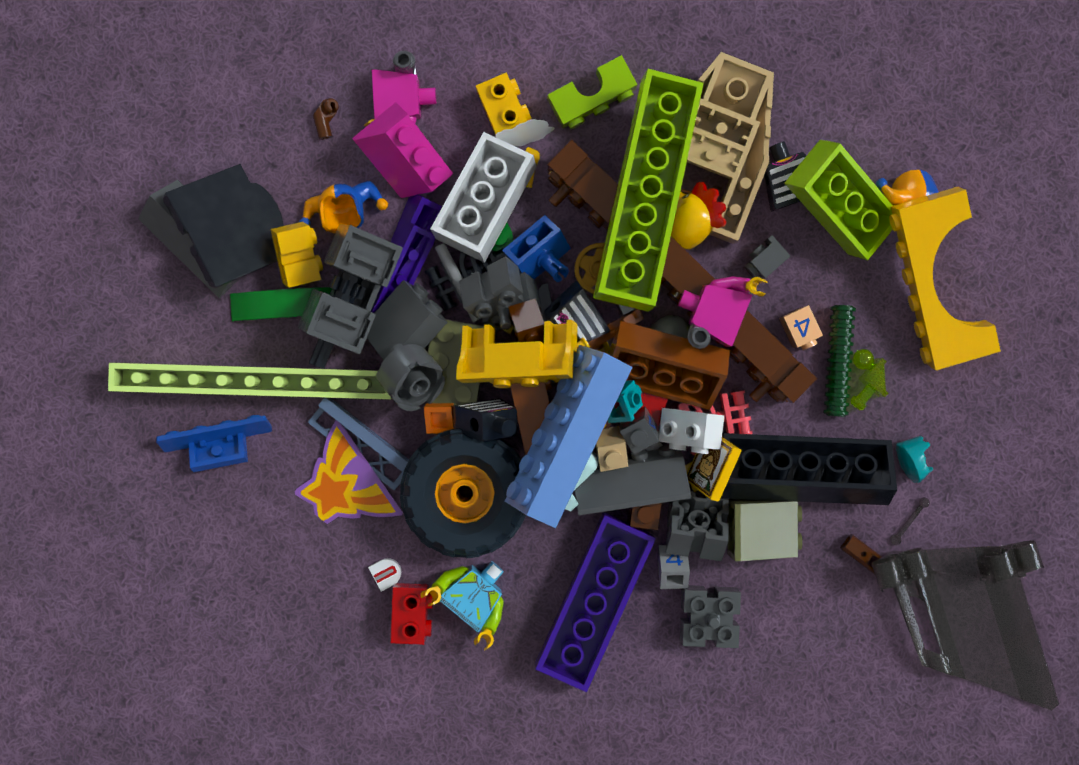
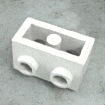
M662 408L659 442L669 443V449L686 450V446H691V452L708 454L709 449L721 448L724 415Z

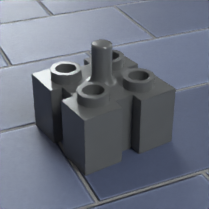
M506 256L488 265L487 272L480 274L477 271L459 281L463 308L476 318H482L485 325L490 324L495 328V332L511 328L512 321L508 306L536 298L539 309H542L537 282L525 272L520 274L518 266Z
M690 491L691 499L671 501L668 507L667 527L669 529L666 539V554L688 557L689 552H699V558L722 561L728 544V523H726L729 514V499L720 498L719 502L709 499L707 496L705 499L695 497L696 492Z
M688 585V588L681 589V608L684 613H687V618H680L679 640L682 646L705 647V640H712L714 645L719 648H739L740 626L733 620V614L740 615L741 592L737 587L714 586V593H707L704 586Z

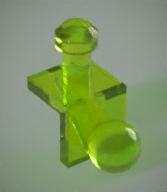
M860 349L853 356L854 365L859 369L865 370L858 379L866 386L857 396L854 395L850 399L851 405L859 411L867 407L865 403L874 393L878 397H886L889 394L886 391L884 364L887 361L883 358H876L874 360L872 352L867 349Z

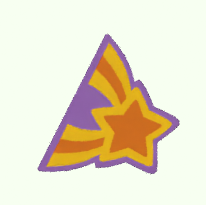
M336 420L326 438L323 458L319 457L317 459L312 478L295 490V495L312 504L315 515L326 524L337 517L360 518L361 514L373 517L402 515L403 512L343 425Z

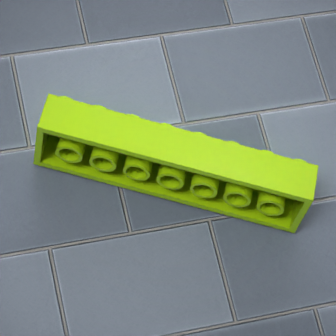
M647 69L641 79L594 290V299L647 312L656 306L704 83L652 69Z

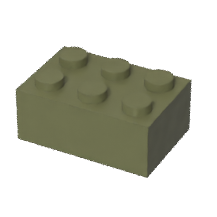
M446 320L448 323L429 343L428 353L441 366L443 376L445 377V384L441 393L431 403H454V405L477 402L481 382L461 383L456 380V371L461 353L462 326L468 325L472 329L484 328V326Z

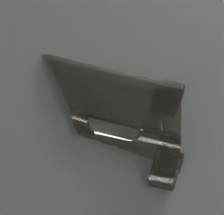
M1035 540L1003 546L925 550L923 548H914L906 551H892L872 563L880 591L884 592L883 589L888 588L894 589L923 666L980 684L1051 711L1059 705L1021 578L1025 577L1026 573L1044 568ZM909 597H917L925 603L940 654L925 649Z

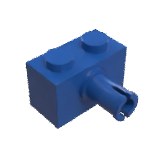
M546 215L502 250L505 256L518 266L520 274L525 272L533 279L546 270L556 282H560L563 279L558 273L560 272L565 278L569 273V268L558 259L571 248L561 229Z

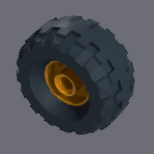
M450 429L431 437L417 448L410 457L401 479L400 503L409 528L428 548L453 558H475L501 548L515 535L526 517L524 513L505 502L507 489L515 481L519 472L521 458L511 445L502 438L480 441L467 437L461 429ZM463 485L469 486L473 491V495L468 498L463 497L459 493V487Z

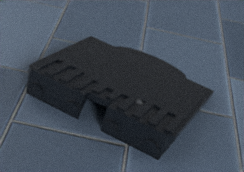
M241 164L165 193L163 197L164 204L170 211L181 234L188 233L194 244L190 247V252L194 256L209 286L213 288L220 287L278 262L270 229L284 226L281 212L271 194L264 187L257 183H250Z

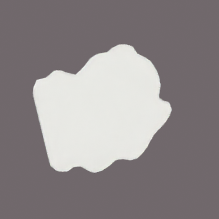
M532 119L517 125L513 129H506L496 133V138L513 146L521 147L530 142L543 139L555 128L548 127V122L544 120Z

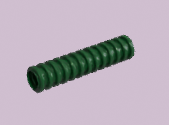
M834 305L830 308L833 311L830 319L833 320L829 324L832 332H829L831 341H828V345H831V349H828L827 352L830 354L827 362H830L829 367H826V370L829 371V375H826L828 384H825L828 392H825L824 395L827 397V401H824V405H827L826 410H823V413L828 416L846 417V415H849V412L846 411V407H849L847 398H850L847 390L851 388L848 385L851 377L848 376L849 372H852V368H849V364H852L850 355H853L850 347L854 345L851 342V338H854L852 329H855V325H852V321L855 320L853 312H856V308L850 305Z

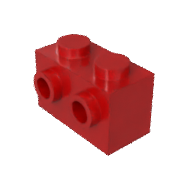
M396 583L393 586L391 643L424 645L426 638L431 637L432 620H427L428 609L433 608V605L428 606L433 598L430 593L421 598L422 591L428 589L429 584ZM409 598H415L417 602H412ZM409 626H413L415 630L410 629Z

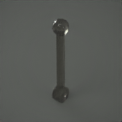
M923 497L919 500L918 507L897 534H893L890 537V542L893 545L901 543V536L923 508L929 506L930 501L928 498Z

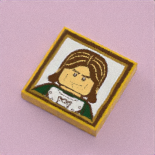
M722 437L720 449H709L708 454L696 453L687 473L688 482L709 499L719 502L740 456L741 449Z

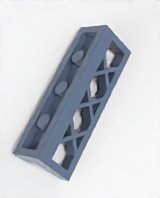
M324 397L318 405L319 409L308 423L327 437L331 428L325 429L317 420L324 411L331 415L335 421L337 420L345 429L350 430L357 436L358 444L356 446L362 454V447L370 446L379 453V461L368 463L379 479L395 491L401 483L403 472L409 459L332 398ZM391 463L402 471L395 482L385 476L384 464ZM372 465H380L381 472Z

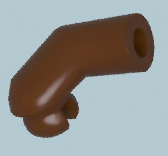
M333 98L323 100L313 114L319 140L332 137L329 123L339 109L338 102Z

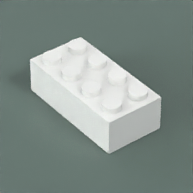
M483 132L430 228L435 238L485 263L537 167L534 156Z

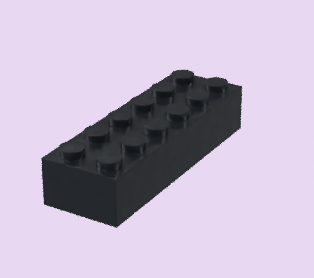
M723 434V438L741 449V453L723 491L722 499L889 505L897 492L892 440Z

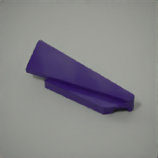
M420 194L408 198L391 239L392 243L403 247L388 286H381L371 309L372 313L379 309L403 280L414 285L436 239L433 233L430 232V228L443 206Z

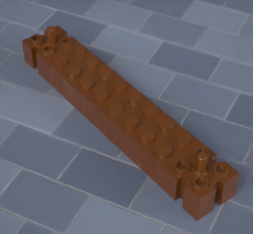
M571 139L548 163L547 173L549 177L547 179L558 189L549 198V202L554 207H557L567 197L577 209L583 207L589 213L587 218L598 229L603 226L608 231L618 184ZM670 237L660 285L663 284L669 290L667 296L678 305L684 290L700 295L703 286L709 285L715 278L676 240ZM689 310V312L687 313V315H688L689 318H691V315H692V313H693V312L690 311V310ZM746 310L733 346L727 348L730 350L729 357L737 364L739 362L744 363L749 368L746 373L755 382H761L749 394L750 398L758 402L768 393L776 402L794 403L817 378L802 363L798 362L792 356L793 354ZM711 338L716 344H719L718 341Z

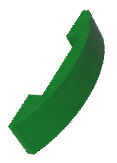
M299 288L230 294L232 321L302 317L313 289L330 294L332 288Z

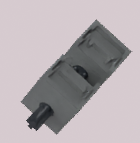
M339 224L324 260L325 264L340 269L338 275H334L332 279L330 294L315 289L312 290L298 324V328L303 332L318 338L309 364L324 369L334 344L352 352L361 353L376 314L371 312L380 287L388 286L403 247L352 225Z

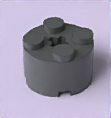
M416 344L394 345L376 374V378L383 389L401 409L406 411L421 409L419 405L426 401L429 404L439 396L445 384V377L443 376L441 366L422 346Z

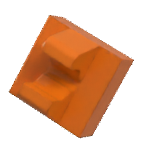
M454 403L425 404L426 434H438L454 429Z

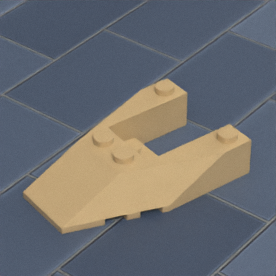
M721 52L698 79V82L704 84L687 163L729 179L720 201L726 205V210L722 213V217L726 219V225L721 228H713L709 235L734 244L740 238L769 164L774 72Z

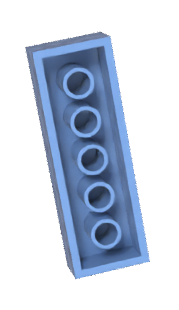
M579 345L577 352L573 353V378L559 380L557 393L553 401L545 409V418L540 428L533 434L532 445L527 455L522 458L519 464V472L515 481L507 489L506 503L529 517L554 528L557 527L632 370L631 366L605 352Z

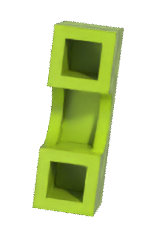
M622 55L597 68L596 75L601 83V90L597 94L584 96L577 91L573 82L548 94L547 100L563 129L568 126L570 129H574L585 122L584 117L592 113L595 116L601 115L610 109L608 105L618 100L619 103H623L634 96L633 91L636 90L637 83Z

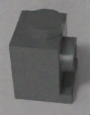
M773 235L764 241L767 245L766 247L761 244L749 254L752 260L744 267L753 278H767L790 257L789 253Z

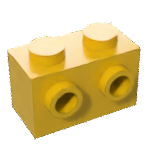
M507 72L476 85L477 93L495 136L498 132L513 129L521 123L532 120L526 104L520 105L517 95L521 93L515 78L510 80ZM497 92H503L502 95H496ZM509 117L514 118L513 121H507L506 119Z

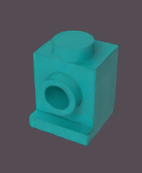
M634 380L625 382L616 401L620 405L616 409L615 406L613 407L608 423L633 421L635 419L634 414L643 406L641 388L635 384Z

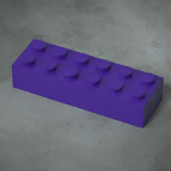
M602 513L537 657L535 670L584 692L588 691L656 540L653 534L637 527H631L627 522L607 513Z

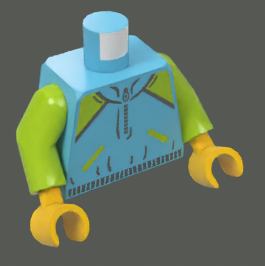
M493 561L482 572L473 565L468 568L460 566L447 570L432 584V588L422 591L421 598L430 593L433 599L428 606L441 601L475 631L479 632L482 630L475 637L474 644L477 645L480 638H484L487 642L484 650H487L494 642L493 635L502 617L504 603L501 597L502 591L494 583L504 571Z

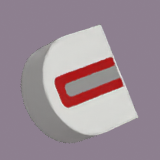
M391 558L382 559L368 567L381 592L395 585L402 573L399 563Z

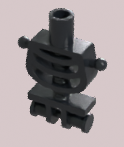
M504 248L494 253L490 252L489 259L487 258L485 263L481 261V263L477 264L476 258L470 256L472 266L471 268L468 267V269H465L464 265L468 254L461 252L459 265L462 278L464 279L477 271L480 274L485 273V271L487 272L488 265L505 257L502 251ZM440 262L446 276L441 278L437 265L424 272L431 281V284H429L431 289L437 287L439 293L435 297L437 300L440 299L444 306L443 310L447 311L457 305L456 302H453L450 293L455 291L460 303L462 304L463 302L443 263ZM449 280L452 287L445 290L442 283Z

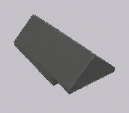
M176 180L149 196L138 219L218 298H221L240 278L217 288L209 286L199 265L190 252V247L194 244L188 233L182 235L178 230L177 224L163 201L166 192L184 186L179 180Z

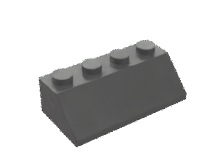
M669 445L661 446L657 450L647 451L644 449L636 454H633V452L627 454L628 467L600 472L599 466H597L596 470L574 490L575 499L578 502V515L691 499L683 454L681 450L669 449Z

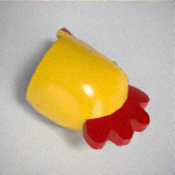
M698 182L694 186L692 193L685 194L680 192L671 237L685 249L690 250L699 245L707 238L713 228H721L726 225V219L722 217V213L726 210V205L723 202H717L719 191L715 188L707 190L704 182Z

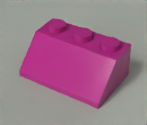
M397 102L352 138L400 198L432 192L453 175V172L417 125Z

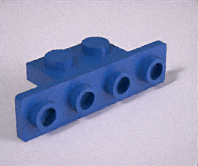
M252 415L247 417V419L239 421L226 420L218 425L208 427L196 426L192 430L182 432L170 431L165 435L157 436L156 443L164 452L189 448L190 469L193 472L248 462L246 437L272 432V425L266 416Z

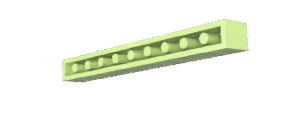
M109 363L108 391L392 399L376 378L379 370Z

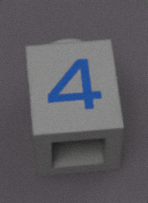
M659 545L658 572L660 589L688 588L690 575L688 557L666 554V545Z

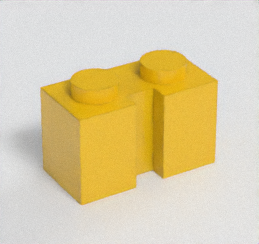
M304 222L270 229L282 283L290 288L321 280L320 271H323V265L320 256H314L313 248L317 244L314 229Z

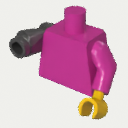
M400 51L395 54L393 58L395 72L372 70L374 119L365 123V127L395 102L410 116L414 123H416L417 119H421V105L437 104L436 88L419 87L415 57L411 52Z
M731 276L715 279L709 285H704L700 295L684 290L678 306L693 312L689 320L691 326L687 335L689 343L698 349L705 348L710 343L711 337L724 346L732 347L752 294L763 297L766 293L757 291L756 287L761 282H768L760 277L749 279Z

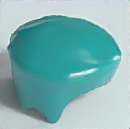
M922 436L896 444L899 465L906 476L914 483H920L933 470V467H927L924 451L930 447V443L923 441Z

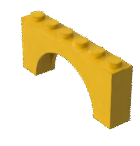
M954 187L891 206L890 224L893 231L897 232L899 242H896V250L898 256L903 258L905 269H902V277L905 284L909 285L911 295L908 296V303L911 310L915 311L917 321L914 322V329L916 335L922 341L923 347L920 348V355L924 364L929 365L934 370H939L1001 352L994 324L986 320L970 322L952 317L942 306L934 288L933 264L940 243L952 228L962 221L972 218L966 190Z

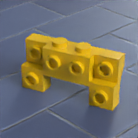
M567 320V324H553L551 321H544V344L541 341L495 344V328L490 324L478 329H472L468 325L462 326V345L457 364L456 380L461 383L490 382L496 388H510L511 384L521 383V386L537 387L539 382H548V379L573 378V353L577 352V323L573 320Z

